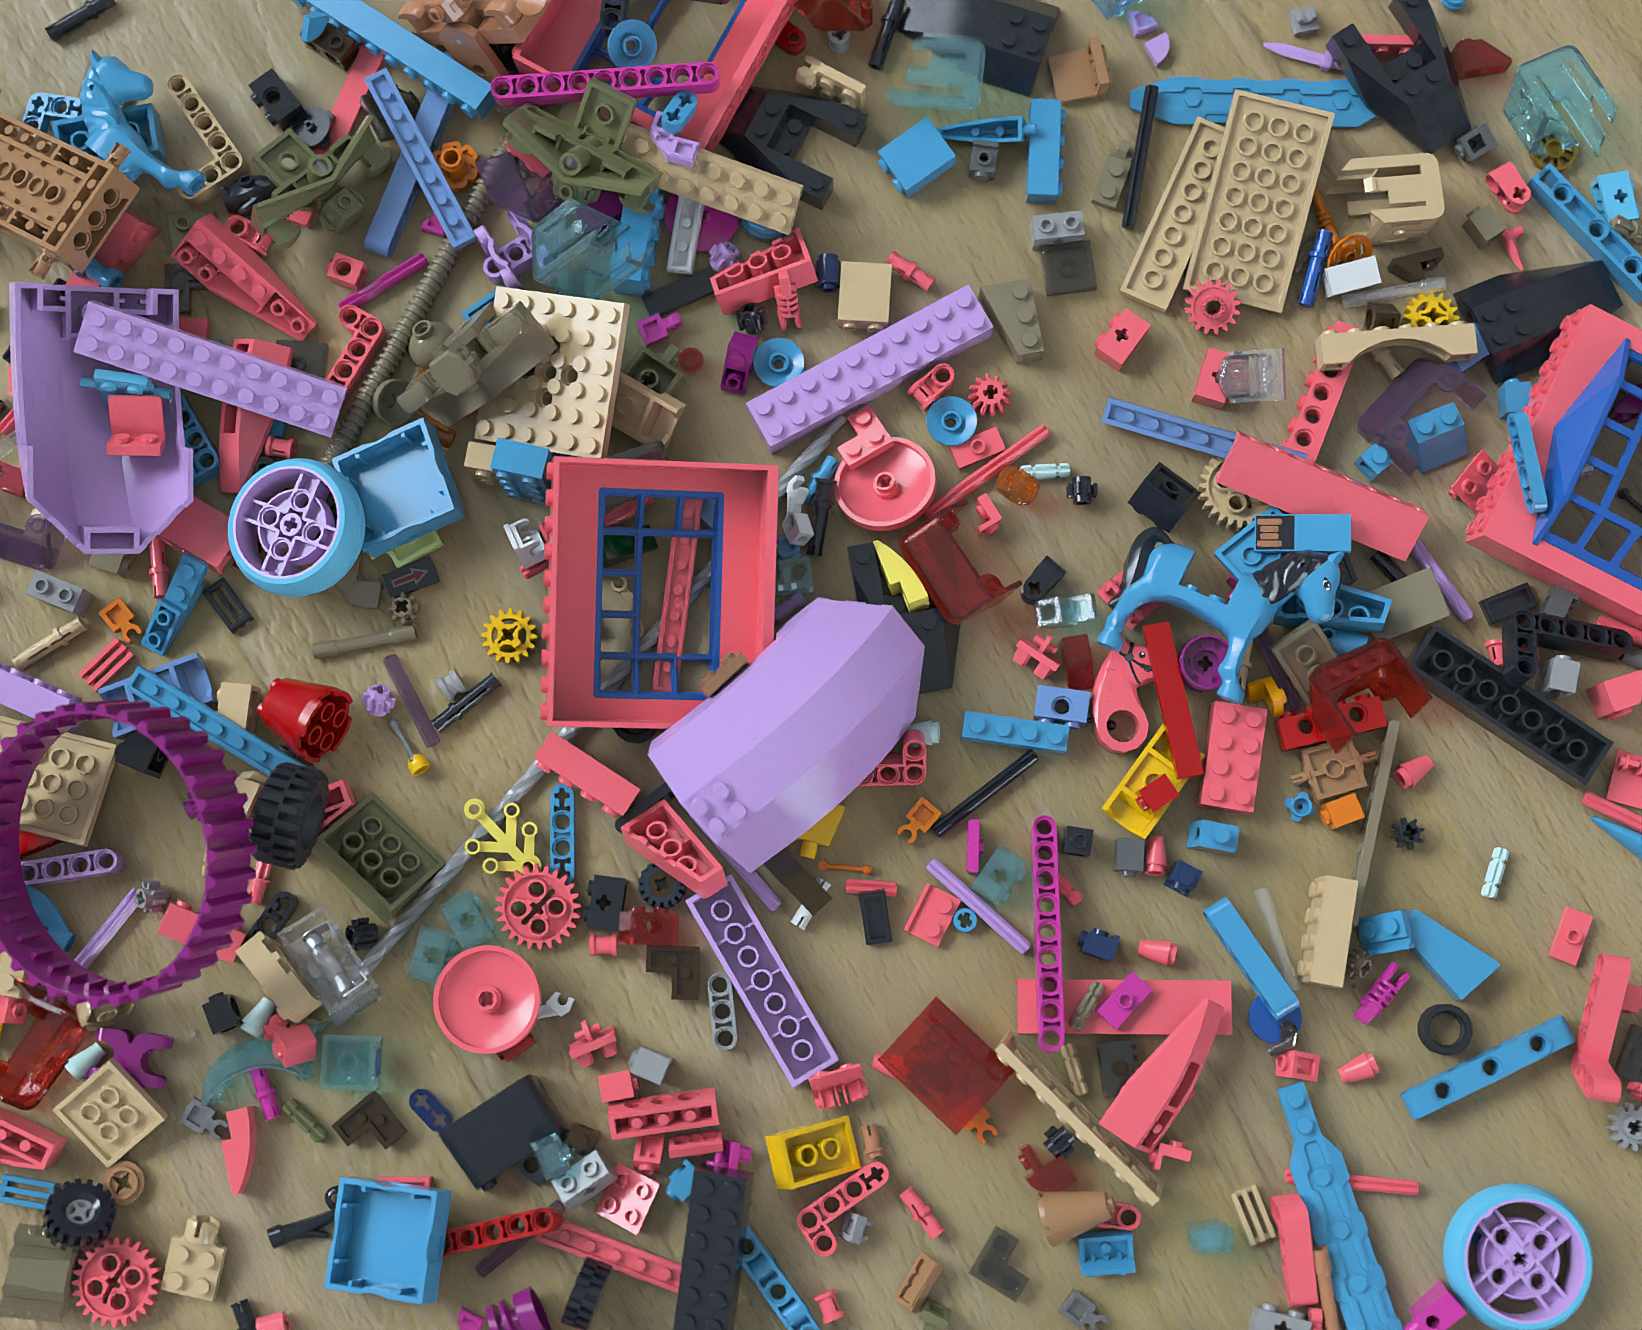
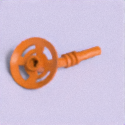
M1316 183L1312 198L1317 212L1315 216L1319 218L1317 221L1321 223L1319 225L1320 228L1334 233L1331 241L1333 249L1329 255L1327 267H1333V261L1334 266L1359 260L1361 255L1360 245L1362 244L1363 255L1361 259L1371 257L1372 244L1366 236L1351 234L1342 240L1340 239L1333 226L1332 214H1328L1330 209H1326ZM1355 239L1352 243L1344 244L1349 240Z

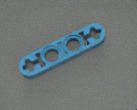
M1524 411L1510 413L1507 417V427L1526 509L1530 514L1545 512L1547 509V497L1528 415Z
M559 784L552 789L550 795L551 873L557 868H560L559 872H561V863L556 864V859L563 861L571 859V864L565 863V870L570 872V877L565 882L569 884L575 880L576 876L575 793L572 788ZM562 789H565V792L570 794V797L565 799V807H570V812L565 810L555 812L556 807L561 808V801L556 798V795L560 794ZM560 815H567L570 818L569 827L563 830L558 829L556 819ZM560 841H567L570 844V851L567 855L560 856L557 854L556 846Z

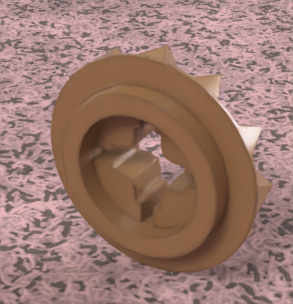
M129 1161L116 1162L107 1168L103 1174L101 1184L104 1187L102 1191L105 1192L109 1189L112 1193L110 1199L115 1198L118 1205L132 1203L143 1193L146 1183L143 1176L144 1171L136 1163ZM129 1175L127 1182L132 1187H124L120 1190L121 1183L117 1178H125Z

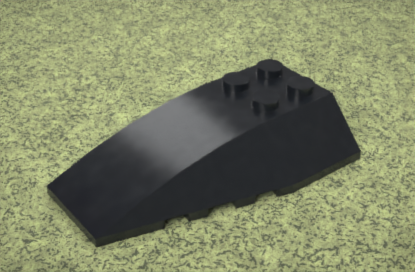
M908 0L897 31L921 46H927L941 58H947L957 64V67L965 72L967 70L976 76V79L983 83L1030 97L1060 7L1038 0Z
M1602 260L1501 274L1453 294L1463 317L1471 314L1491 356L1485 361V364L1495 385L1542 366L1552 353L1549 351L1550 346L1556 338H1559L1562 331L1560 325L1567 315L1570 316L1578 309H1582L1589 304L1609 314L1623 306Z

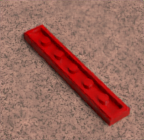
M1166 621L1145 625L1142 627L1176 779L1203 775L1204 771L1170 623Z

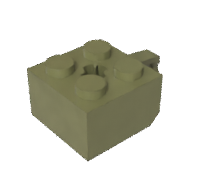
M672 344L669 345L663 354L658 352L656 355L645 347H641L623 370L624 374L643 385L646 382L651 383L654 381L653 385H648L647 387L659 394L665 392L672 397L677 395L686 382L685 374L676 369L678 365L675 361L680 355V350Z

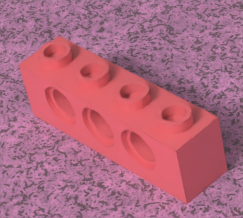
M715 1087L609 1102L608 1118L612 1140L719 1125Z

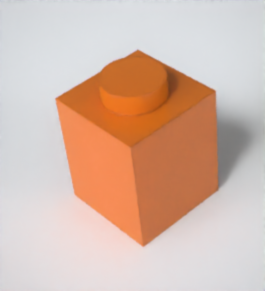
M1355 793L1320 806L1322 810L1319 812L1323 824L1329 827V830L1365 817Z

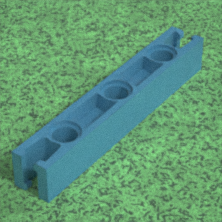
M1551 163L1547 164L1540 173H1537L1526 184L1530 188L1532 197L1595 261L1602 260L1609 276L1639 304L1642 301V284L1640 283V281L1642 282V256L1617 231L1611 228V225ZM1541 178L1549 186V188L1542 181H1540ZM1555 194L1561 196L1563 201L1556 199ZM1590 230L1596 232L1598 237L1593 236ZM1625 266H1628L1629 268H1631L1633 274H1632V273H1629V272L1625 269Z

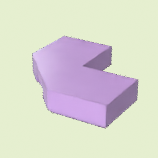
M657 111L650 128V137L668 162L692 168L699 150V143L676 137L677 133L671 134L663 130L661 126L663 112Z

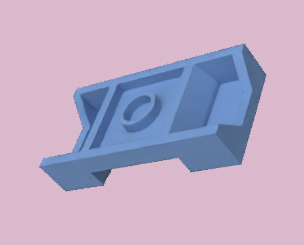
M197 652L150 670L210 707L218 704L203 657ZM131 677L98 689L103 701L128 699V702L144 700L126 689ZM112 721V734L116 739L123 740L127 736L139 732L130 725L120 721Z

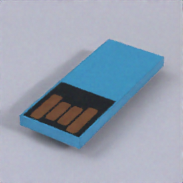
M1255 514L1254 553H1290L1309 549L1321 553H1336L1338 551L1351 553V514Z

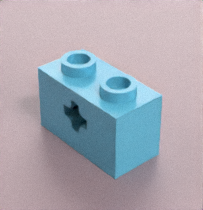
M1628 171L1598 175L1590 184L1595 209L1608 223L1615 215H1621L1629 221H1636L1639 218L1640 208L1639 204L1635 202L1633 194L1634 182L1630 179Z

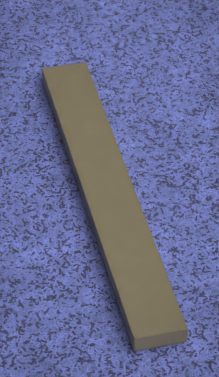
M1395 720L1388 721V726L1382 729L1377 753L1378 761L1375 762L1364 814L1365 817L1354 861L1351 880L1358 881L1352 927L1358 925L1400 722Z

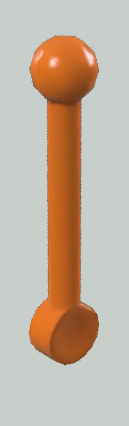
M824 860L818 863V868L821 871L836 869L863 872L865 875H870L873 871L870 865L860 867L828 864Z

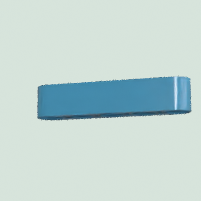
M1223 897L1202 911L1210 927L1276 1020H1280L1300 1006L1295 994L1226 897Z

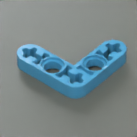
M35 93L27 103L22 122L29 126L38 123V130L47 134L51 120L57 121L83 116V113L81 115L76 111V109L82 111L80 98ZM62 104H67L66 111L58 114L59 107Z

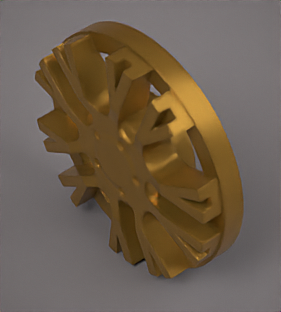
M1547 127L1540 130L1530 143V159H1533V164L1537 168L1543 169L1546 166L1542 162L1544 160H1547L1553 166V161H1555V168L1559 172H1563L1573 164L1577 157L1578 148L1574 137L1568 131L1559 127ZM1552 132L1553 139L1549 140L1546 133ZM1559 134L1563 135L1561 140L1557 139ZM1568 140L1571 147L1565 148L1563 143ZM1535 145L1539 146L1542 150H1535ZM1560 158L1564 159L1568 163L1563 165L1560 161Z

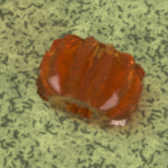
M1006 466L999 474L995 483L999 494H1002L1006 499H1009L1012 503H1017L1019 506H1029L1037 496L1040 488L1036 478L1016 466Z

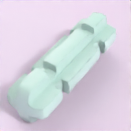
M1059 463L1058 466L1056 464H1038L1034 467L1023 465L1020 468L1022 480H1031L1033 477H1035V480L1055 479L1056 476L1068 478L1071 473L1069 463Z
M1497 847L1493 850V860L1490 861L1485 877L1486 884L1483 885L1481 895L1491 899L1497 897L1499 890L1497 885L1501 884L1506 866L1504 862L1508 860L1509 851L1504 848Z

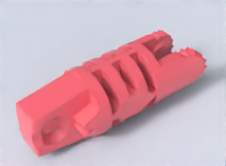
M788 270L778 271L779 285L774 286V293L777 301L780 330H787L785 318L791 317L794 319L796 328H802L796 282L790 283Z

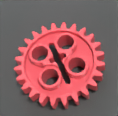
M536 863L533 871L530 870L528 865H525L523 868L524 874L519 870H515V879L509 876L505 879L509 887L505 885L500 886L499 889L504 895L496 897V900L502 903V905L495 908V911L502 912L497 921H505L506 924L501 929L502 931L510 929L511 933L508 939H512L515 936L519 937L517 945L522 944L525 940L527 941L528 949L532 947L533 943H537L538 950H541L544 942H546L549 948H552L553 939L561 944L563 942L561 934L569 937L571 932L568 927L576 928L577 923L572 918H580L581 913L574 909L581 907L582 903L574 901V899L580 895V892L571 891L575 882L569 884L565 882L568 874L562 877L558 876L560 868L551 873L549 864L543 870H540L539 864ZM533 882L541 883L544 886V893H534L531 889V884ZM551 889H554L555 893L545 902L542 910L539 909L526 924H523L522 920L532 911L535 903L538 904ZM551 901H561L564 910L560 912L554 911L550 905ZM514 902H523L526 906V912L522 914L517 913L513 907ZM535 919L543 920L546 924V929L543 931L536 930L533 927V921Z
M117 1236L113 1243V1240L109 1237L104 1241V1245L101 1243L99 1247H94L95 1251L90 1249V1251L85 1252L87 1258L78 1259V1263L82 1268L73 1270V1273L78 1275L79 1279L72 1281L71 1284L79 1286V1290L72 1293V1295L81 1296V1300L78 1301L76 1306L85 1304L86 1308L83 1311V1315L93 1313L91 1322L101 1318V1326L108 1325L110 1320L113 1328L119 1326L120 1321L126 1326L130 1324L131 1319L133 1321L140 1320V1313L147 1314L150 1312L146 1304H156L157 1301L152 1295L161 1293V1290L155 1287V1284L163 1279L156 1277L155 1273L162 1270V1267L153 1266L158 1257L149 1258L148 1255L152 1249L147 1248L142 1251V1241L133 1245V1237L126 1238L123 1243L122 1236ZM110 1256H114L117 1259L116 1269H112L108 1264ZM129 1259L130 1265L128 1266V1268L124 1270L127 1264V1260ZM133 1269L140 1273V1281L138 1283L134 1282L131 1278ZM120 1275V1277H119V1279H118V1283H120L121 1285L114 1288V1286L116 1285V1282H117V1281L114 1279V1277H117V1276ZM96 1280H99L103 1285L101 1294L97 1293L94 1289ZM111 1293L108 1297L107 1303H104L106 1295ZM119 1293L123 1294L126 1298L124 1307H121L117 1302Z

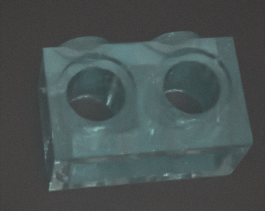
M795 554L789 556L787 560H779L776 557V572L780 574V579L775 582V597L792 595L796 592H814L810 556L804 557V554ZM796 568H802L806 574L803 578L796 579L791 575L792 571Z

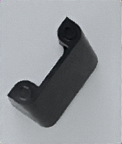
M527 1075L441 1130L438 1135L477 1191L482 1189L486 1192L498 1184L496 1179L500 1177L501 1173L544 1145L551 1144L552 1147L557 1146L566 1139L565 1134L570 1132L539 1078L534 1075Z

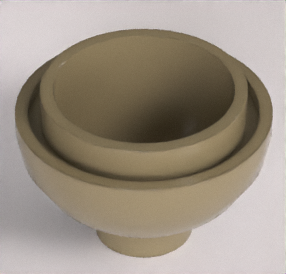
M428 320L417 322L412 329L413 334L409 342V353L413 361L421 367H429L430 362L434 358L431 354L432 351L444 343L454 330L449 325L441 322H429Z

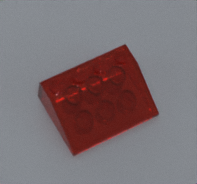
M937 996L878 1058V1061L955 1135L967 1125L1015 1072L1010 1066L1004 1065L998 1059L997 1053Z

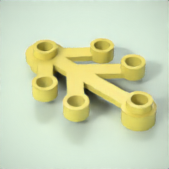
M475 798L466 802L464 806L465 815L472 820L477 819L497 841L488 842L479 841L475 838L469 839L465 843L466 852L472 855L478 852L509 853L515 860L497 861L495 858H487L483 862V870L486 873L493 874L496 871L514 872L519 870L524 874L523 865L525 862H531L533 868L538 863L541 870V861L534 855L535 835L538 832V827L534 822H526L522 826V833L525 836L524 854L516 846L517 816L520 813V807L516 803L511 802L504 807V814L506 816L505 834L485 813L486 807L482 800ZM472 804L479 806L477 814L470 812L469 809ZM510 805L515 806L517 809L516 814L513 816L507 813V808ZM527 825L534 826L535 832L528 835L525 832ZM471 841L477 843L478 848L476 851L468 849V844ZM488 861L495 862L496 868L490 871L486 868Z

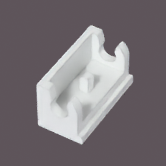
M1375 255L1326 268L1325 272L1322 273L1326 298L1382 283Z
M527 518L511 525H504L512 547L524 569L545 560L544 543L537 528L529 529L527 532L521 531L523 526L530 523Z

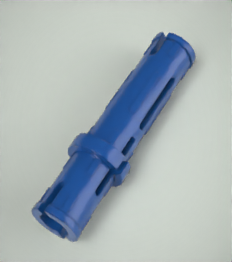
M1322 229L1317 231L1313 250L1309 252V266L1298 304L1301 306L1314 307L1325 263L1328 262V252L1334 235L1333 232Z

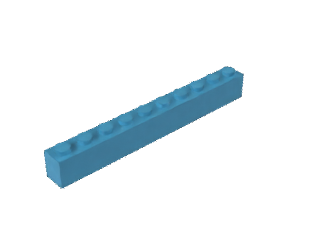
M292 0L301 8L304 6L309 8L311 14L323 12L329 15L328 24L339 31L343 30L346 32V35L353 39L356 44H359V42L365 44V48L373 55H382L384 60L393 68H397V66L402 68L404 74L414 81L416 78L422 81V85L430 92H439L442 94L441 97L449 104H458L461 106L460 109L472 118L475 115L483 121L495 105L496 101L491 93V84L361 0Z

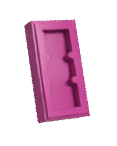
M970 819L967 823V874L978 873L979 855L984 853V839H979L980 820Z
M1132 971L1096 1012L1117 1030L1148 996L1152 989Z

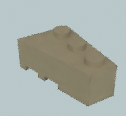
M1024 279L981 286L978 297L989 312L992 322L998 328L1001 338L1016 364L1041 360L1044 348L1031 280Z

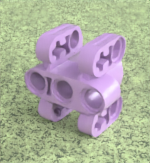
M517 205L506 213L518 238L498 249L494 238H491L485 225L473 230L481 248L488 257L483 264V269L487 279L492 284L500 285L504 283L507 288L524 290L516 277L534 266L539 268L546 281L558 275L554 263L549 256L552 246L547 234L541 230L532 231ZM538 241L545 242L542 247H538ZM515 254H523L520 260H512ZM495 266L500 270L496 274L490 273L491 269Z

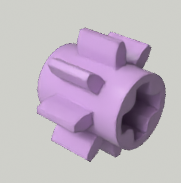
M720 242L719 245L715 243L708 252L712 255L710 257V264L718 272L727 269L737 262L740 263L737 259L739 257V250L730 242Z
M375 684L371 688L369 687L367 692L363 693L362 704L366 705L365 710L369 714L380 717L390 713V708L395 706L396 697L391 696L392 691L389 687Z

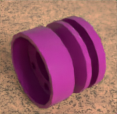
M1211 634L1199 635L1190 640L1177 657L1183 684L1190 690L1200 693L1211 692L1222 685V680L1217 670L1227 654L1228 643L1221 637ZM1203 659H1206V664H1210V667L1205 671H1202V666H1198V663Z
M531 1286L513 1294L514 1308L505 1299L499 1301V1307L495 1303L486 1307L490 1330H552L545 1309Z

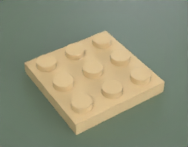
M113 1057L53 1109L54 1113L107 1168L168 1116Z

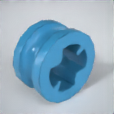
M963 908L954 914L953 925L958 931L969 932L976 926L977 917L971 909ZM964 913L970 915L969 920L972 921L970 927L966 925V928L960 926L961 921L958 920L960 914L964 916Z

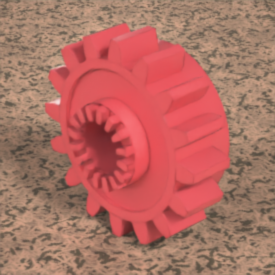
M1207 278V283L1204 285L1198 281V288L1196 290L1190 288L1189 290L1192 297L1185 298V302L1190 304L1189 307L1184 308L1185 313H1192L1188 317V322L1196 321L1194 328L1198 330L1201 326L1204 327V334H1207L1209 329H1213L1214 333L1218 334V328L1220 327L1227 331L1228 327L1226 324L1228 322L1236 323L1232 317L1233 314H1240V310L1235 308V306L1241 304L1240 299L1233 298L1238 292L1236 289L1229 291L1231 287L1229 282L1224 286L1221 285V278H1218L1216 283H1212L1211 279ZM1211 300L1219 302V308L1214 312L1206 310V304Z

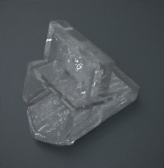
M1285 348L1228 352L1229 356L1222 360L1216 380L1224 397L1230 399V403L1286 400Z

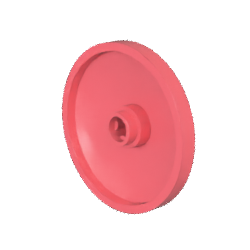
M891 437L895 446L852 471L842 460L834 480L838 482L834 486V492L841 511L851 522L868 530L890 531L914 522L928 509L936 492V472L929 455L914 442L899 437Z
M492 945L467 949L455 956L444 967L438 977L433 995L435 1017L445 1036L464 1050L480 1054L506 1051L520 1043L530 1033L538 1019L541 1009L539 980L530 964L519 954L509 949Z

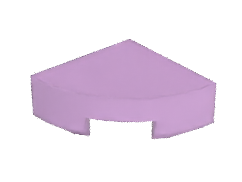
M1140 11L1127 12L1126 17L1134 37L1158 30L1159 25L1153 17L1140 13Z
M1166 32L1144 44V49L1156 67L1164 61L1169 50V38Z

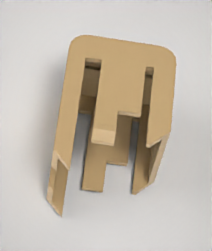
M1418 153L1350 159L1341 172L1373 169L1375 171L1372 174L1339 176L1324 196L1388 192L1389 199L1346 203L1348 216L1370 215L1371 230L1369 232H1356L1353 234L1366 236L1371 241L1372 246L1420 241L1443 215L1445 206L1439 165L1434 155Z

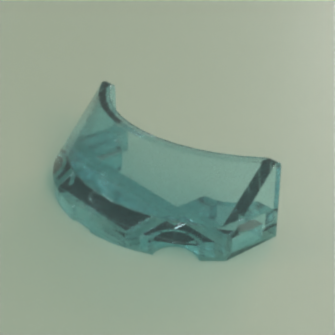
M264 1037L243 1041L225 1051L207 1071L203 1079L201 1105L208 1106L224 1102L223 1093L227 1088L234 1086L233 1077L250 1070L263 1068L283 1070V1072L294 1074L298 1081L314 1078L311 1061L284 1068L280 1059L274 1057L272 1041H266Z

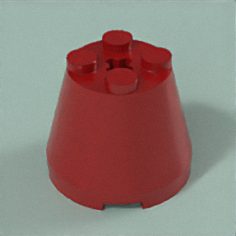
M276 678L270 684V690L264 701L258 706L257 714L261 716L264 724L295 754L308 762L317 763L321 761V757L329 750L334 752L346 736L352 721V717L349 716V705L353 700L349 693L334 686L292 678Z

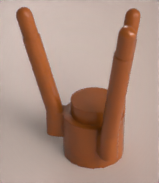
M420 409L414 411L421 418L426 419L435 426L441 446L449 449L456 437L457 431L441 424Z

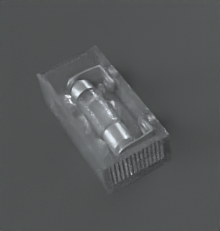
M324 905L277 933L283 947L336 1027L383 998L377 983Z

